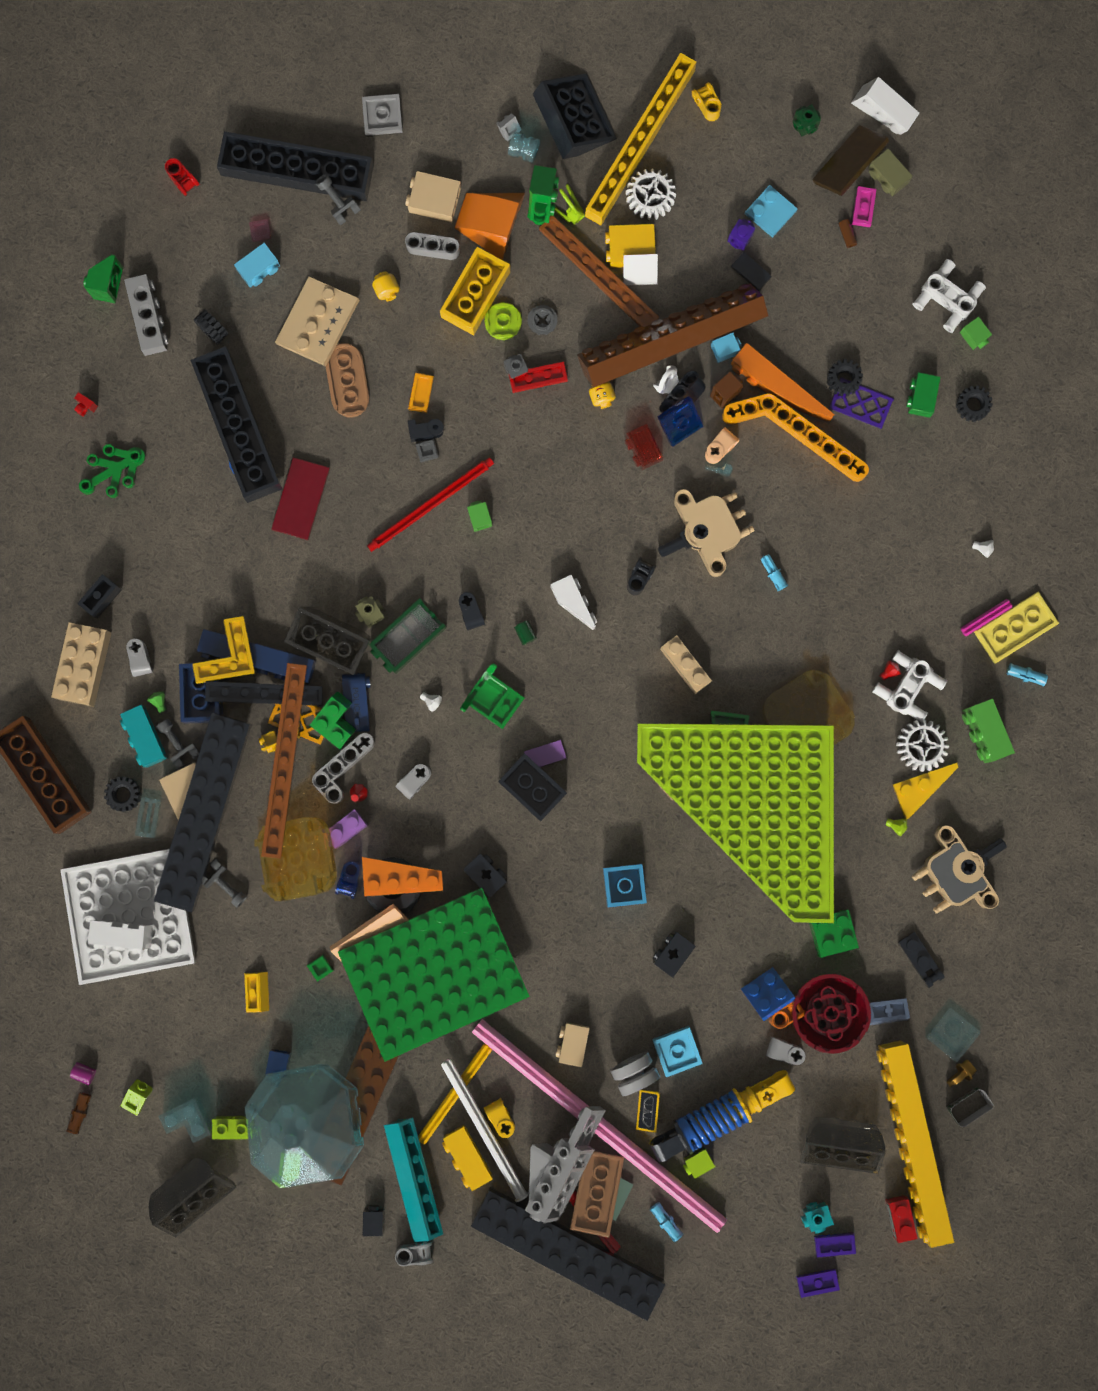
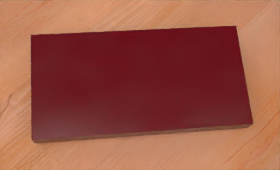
M293 458L271 530L309 540L329 475V467Z

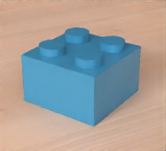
M642 864L603 868L607 907L647 903Z

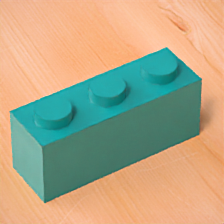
M139 705L120 714L122 718L120 720L121 726L124 730H127L130 736L127 739L130 746L135 748L137 752L135 758L139 765L148 768L168 759L145 706Z

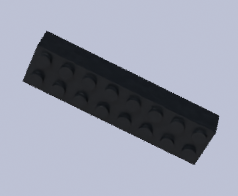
M225 131L217 163V169L221 176L327 195L329 194L325 189L320 190L316 181L322 175L328 174L332 180L331 186L340 197L349 198L352 196L353 199L367 201L374 168L372 157Z
M225 346L191 359L190 361L245 501L249 503L283 490L227 347Z

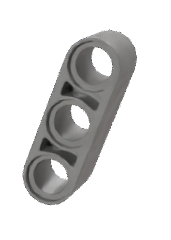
M412 232L405 238L406 248L413 255L454 260L460 254L458 241L451 237ZM412 241L419 242L417 246H410ZM430 244L437 245L435 249L428 248ZM453 246L456 250L449 252L447 248Z

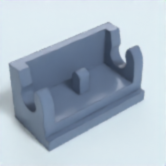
M907 998L870 1003V1025L907 1021L910 1018Z

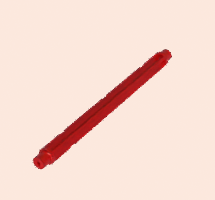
M489 457L484 461L482 460L467 473L372 539V542L367 545L369 550L372 552L377 548L379 549L394 536L469 484V482L489 470V467L494 464L492 459Z

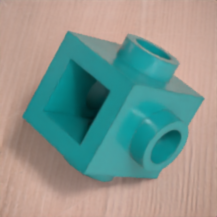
M812 1202L802 1209L804 1214L801 1216L804 1227H808L811 1232L821 1233L826 1230V1227L834 1225L825 1202L819 1204Z

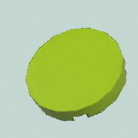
M501 302L494 304L487 311L484 322L486 330L492 337L499 340H507L517 335L521 329L522 318L518 309L512 304Z

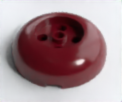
M823 974L810 979L799 989L792 1006V1020L798 1035L808 1046L823 1053L835 1054L850 1050L860 1042L870 1025L871 1008L865 992L854 981L842 975ZM836 997L841 998V1004L838 1006L833 1002ZM817 1000L822 1002V1007L819 1009L814 1006ZM798 1003L805 1010L804 1016L797 1020V1013H799L797 1010ZM828 1009H831L833 1012L831 1016L826 1015ZM839 1017H844L845 1023L843 1025L837 1023ZM820 1020H824L826 1022L824 1028L818 1027V1022Z

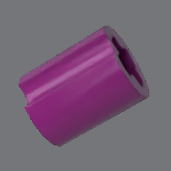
M76 1062L70 1073V1078L90 1085L96 1070Z

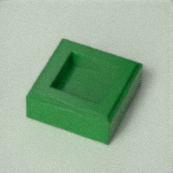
M324 954L307 965L317 982L334 971Z

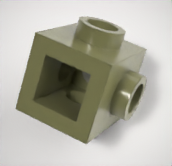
M372 596L360 599L358 605L355 606L358 610L355 612L360 622L364 621L368 628L385 619L381 612L384 608L379 600L374 601Z

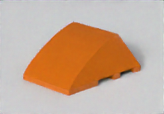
M466 193L455 229L484 248L485 251L503 260L525 193Z

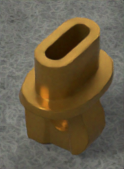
M967 1059L963 1063H957L956 1068L958 1072L947 1081V1084L950 1087L957 1085L964 1078L971 1081L972 1075L977 1070Z

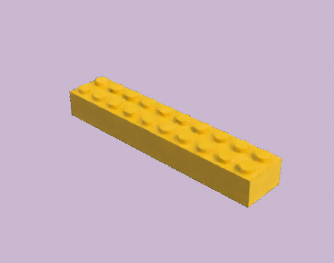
M901 1040L878 1045L879 1050L876 1051L878 1061L882 1062L884 1069L881 1070L882 1079L884 1082H887L888 1086L885 1093L887 1100L891 1101L892 1109H890L891 1118L893 1121H896L897 1125L894 1132L896 1139L900 1140L902 1147L899 1148V1154L906 1164L903 1171L906 1180L909 1179L911 1186L908 1187L910 1199H913L915 1203L912 1210L915 1219L918 1218L920 1226H917L919 1238H922L923 1242L927 1243L931 1248L954 1243L909 1045Z

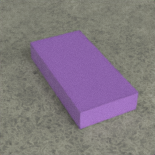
M561 740L524 752L539 767L566 759Z

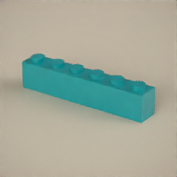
M413 1118L399 1119L384 1125L414 1242L430 1241L443 1235Z

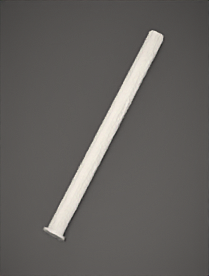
M451 1059L445 1060L441 1066L515 1195V1201L519 1202L525 1199L529 1192L525 1191Z

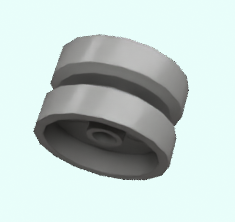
M648 1051L632 1056L610 1070L614 1080H623L618 1085L622 1096L635 1093L660 1078L656 1067L647 1068L652 1063Z

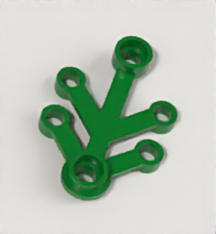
M106 444L103 447V453L108 457L115 455L125 458L120 462L101 459L95 454L88 455L86 461L90 466H101L108 469L92 479L81 480L79 483L80 491L86 495L92 494L95 491L96 485L112 476L111 484L106 488V494L110 498H116L119 494L118 486L122 471L128 466V474L122 479V484L126 488H132L135 485L134 478L137 466L142 465L145 461V453L138 447L126 451L114 448L111 444ZM112 448L111 453H107L106 450ZM133 454H138V458L132 459ZM95 457L96 461L94 463H90V459ZM131 479V484L126 485V480ZM85 483H89V487L87 489L83 488V485ZM111 489H115V493L113 495L109 494V491Z

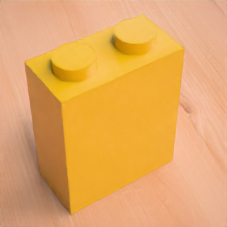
M654 224L609 226V231L605 232V244H609V251H606V262H610V268L624 267V255L656 254Z

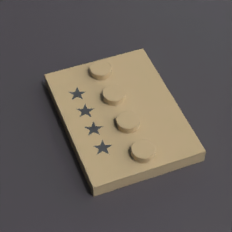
M308 277L275 343L326 366L359 303V299Z

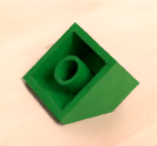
M110 255L88 270V274L84 277L83 285L93 299L116 303L123 266L115 255Z

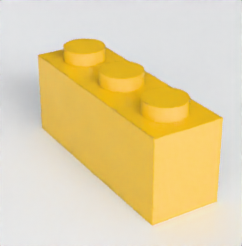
M465 1125L460 1126L443 1137L444 1142H442L445 1151L447 1153L450 1152L454 1159L451 1161L457 1171L460 1169L463 1174L461 1179L466 1188L470 1187L471 1191L493 1180L492 1173Z

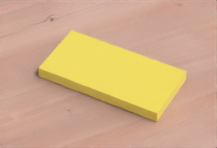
M1038 591L977 629L974 633L994 664L1058 625L1059 622Z

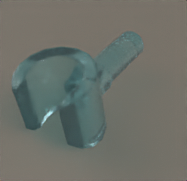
M724 463L722 468L706 465L705 470L715 471L728 477L732 473L733 467Z

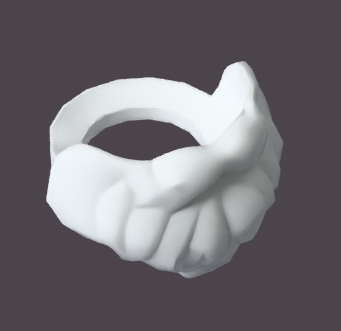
M668 365L662 379L653 384L657 392L669 394L678 384L676 366Z

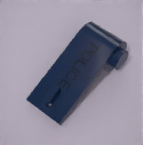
M366 673L342 674L343 696L352 702V705L345 712V719L356 729L355 732L370 731L367 688H371L370 676H366Z

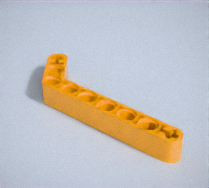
M764 394L729 404L723 411L722 419L729 425L761 416L768 417L853 481H862L869 472V467L864 461L772 394ZM764 401H769V402H771L772 407H770V408L765 407V406L763 405V402H764ZM745 407H753L754 412L748 413L745 410ZM729 411H731L732 414L735 413L734 417L728 415ZM784 412L787 415V418L781 419L778 416V413ZM799 423L802 426V430H796L793 424ZM814 434L817 437V441H811L809 435ZM824 446H830L833 452L827 453L824 450ZM839 457H845L848 464H842ZM860 468L862 471L858 475L856 472Z

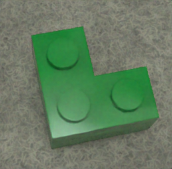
M337 691L331 696L309 726L337 748L341 749L356 731L352 725L342 718L352 705V702Z

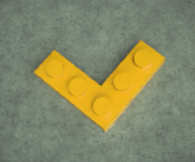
M243 616L224 619L231 657L192 664L196 684L255 673Z

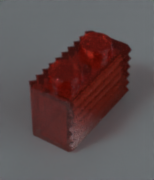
M647 424L626 433L624 442L627 449H632L635 455L632 458L636 467L640 466L641 470H644L662 462L663 456Z

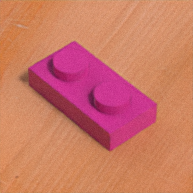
M858 186L852 225L871 226L877 189Z

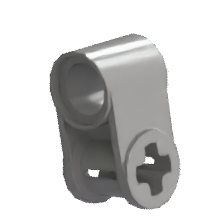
M131 639L127 643L126 649L133 677L153 673V668L150 667L151 659L146 644L139 639ZM135 644L141 646V648L138 649V652L133 650V648H135L136 646Z
M423 764L416 765L399 781L396 788L409 800L412 799L414 794L430 778V768ZM418 769H421V770L425 769L424 774H425L426 776H425V777H422V776L418 777V775H419Z
M771 1037L766 1056L794 1065H800L804 1062L805 1052L801 1047L788 1043L785 1040ZM796 1050H798V1053L801 1056L796 1057V1059L794 1060L791 1053H795Z
M432 1241L400 1245L395 1253L397 1264L400 1266L433 1263L434 1260L431 1258L430 1249ZM407 1251L410 1256L407 1259H401L399 1253Z

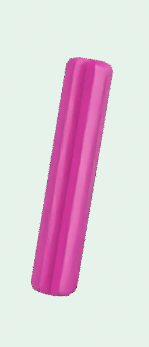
M1008 599L1002 601L961 627V632L964 636H968L1011 609L1012 604Z

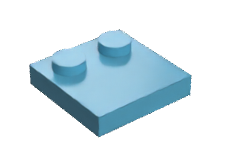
M769 185L745 211V215L773 238L796 213L797 208Z
M689 1026L652 1039L666 1077L703 1064Z

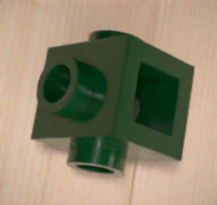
M812 104L807 107L802 106L796 110L793 126L801 137L806 134L810 135L818 130L821 115L817 109H814Z

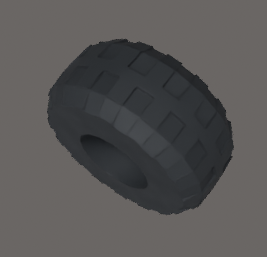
M390 857L382 859L383 861L414 866L402 858ZM422 892L404 893L395 899L389 898L386 895L366 896L368 903L379 913L394 904L404 914L418 903Z

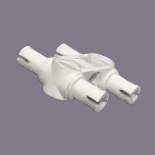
M946 259L939 270L933 272L922 286V292L914 301L913 306L922 311L929 300L934 299L952 312V315L943 327L948 332L953 333L961 320H965L975 308L977 299L986 289V286L982 282L976 281L968 293L964 292L946 279L955 267L951 260ZM930 282H935L938 288L932 287ZM961 304L967 305L968 310H964Z
M897 650L892 661L906 668L905 675L895 690L891 691L878 682L872 693L886 700L887 705L894 711L900 712L903 715L909 714L922 723L928 712L914 705L913 701L923 684L929 682L939 688V690H942L948 680L934 673L933 668L927 662L920 661L917 658L911 659ZM917 665L923 668L924 672L922 675L916 672ZM897 698H902V699H903V701H904V706H903V707H898V706H897V704H896V699H897Z

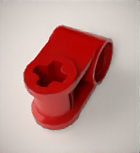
M171 158L167 160L165 170L184 196H187V192L194 186L198 187L200 185L178 159ZM179 167L177 172H171L172 168Z

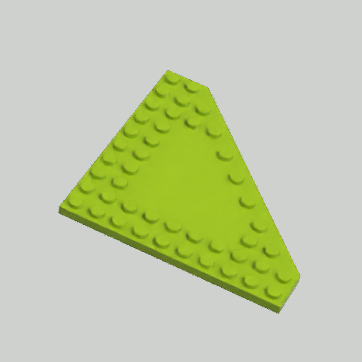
M638 724L637 763L793 922L834 923V726Z

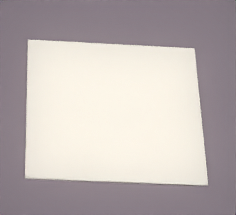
M658 254L624 255V284H657Z

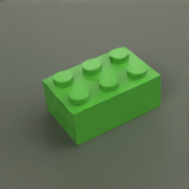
M993 699L963 710L962 719L965 725H969L971 730L969 736L973 743L976 742L978 747L976 752L980 761L983 760L984 763H989L1015 753Z

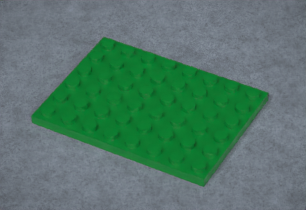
M483 888L338 952L384 1062L530 997Z

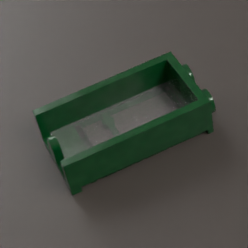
M419 598L369 644L372 648L370 652L376 659L380 657L385 662L383 667L389 673L393 671L397 674L446 629V626L441 623L436 615Z

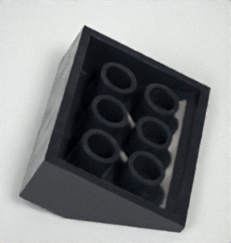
M587 73L542 81L533 92L535 101L562 159L580 156L617 139Z

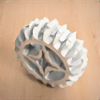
M652 168L651 172L648 173L645 169L643 170V175L638 172L636 174L637 178L632 177V183L627 184L626 196L628 197L626 202L630 203V209L635 208V215L641 212V219L645 214L648 215V220L651 219V215H654L656 220L659 214L664 217L665 211L670 212V206H673L675 203L673 199L676 198V193H674L676 187L672 186V179L667 180V174L661 176V170L658 173H654ZM652 182L650 185H643V183ZM658 184L663 187L666 195H663V192L658 190ZM653 188H654V191H653L654 194H652V196H650V198H649V200H648V196H649L648 194H650V192H652V190H653ZM636 193L644 198V204L638 200ZM652 203H659V205L650 206Z
M925 719L922 723L915 720L913 725L911 723L907 724L908 730L905 728L901 730L905 736L898 735L897 737L903 740L896 743V746H902V749L898 750L897 753H904L900 760L908 759L905 764L906 766H910L913 763L912 770H916L919 765L920 772L924 771L925 767L928 771L932 770V765L935 768L939 767L938 762H944L941 755H948L946 751H943V749L949 748V745H944V742L948 741V737L942 738L941 736L945 734V731L938 732L940 725H936L933 728V721H929L926 725ZM920 730L918 740L916 742H909L910 736L915 731ZM926 731L935 737L937 743L931 742L928 739ZM923 741V744L929 745V747L922 748L916 744ZM909 748L917 751L919 760L912 756ZM930 749H937L934 757L929 761H925L928 751Z

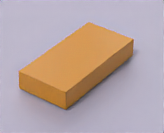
M415 373L408 410L427 413L434 376Z

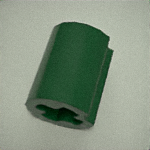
M529 620L514 627L522 645L537 639Z

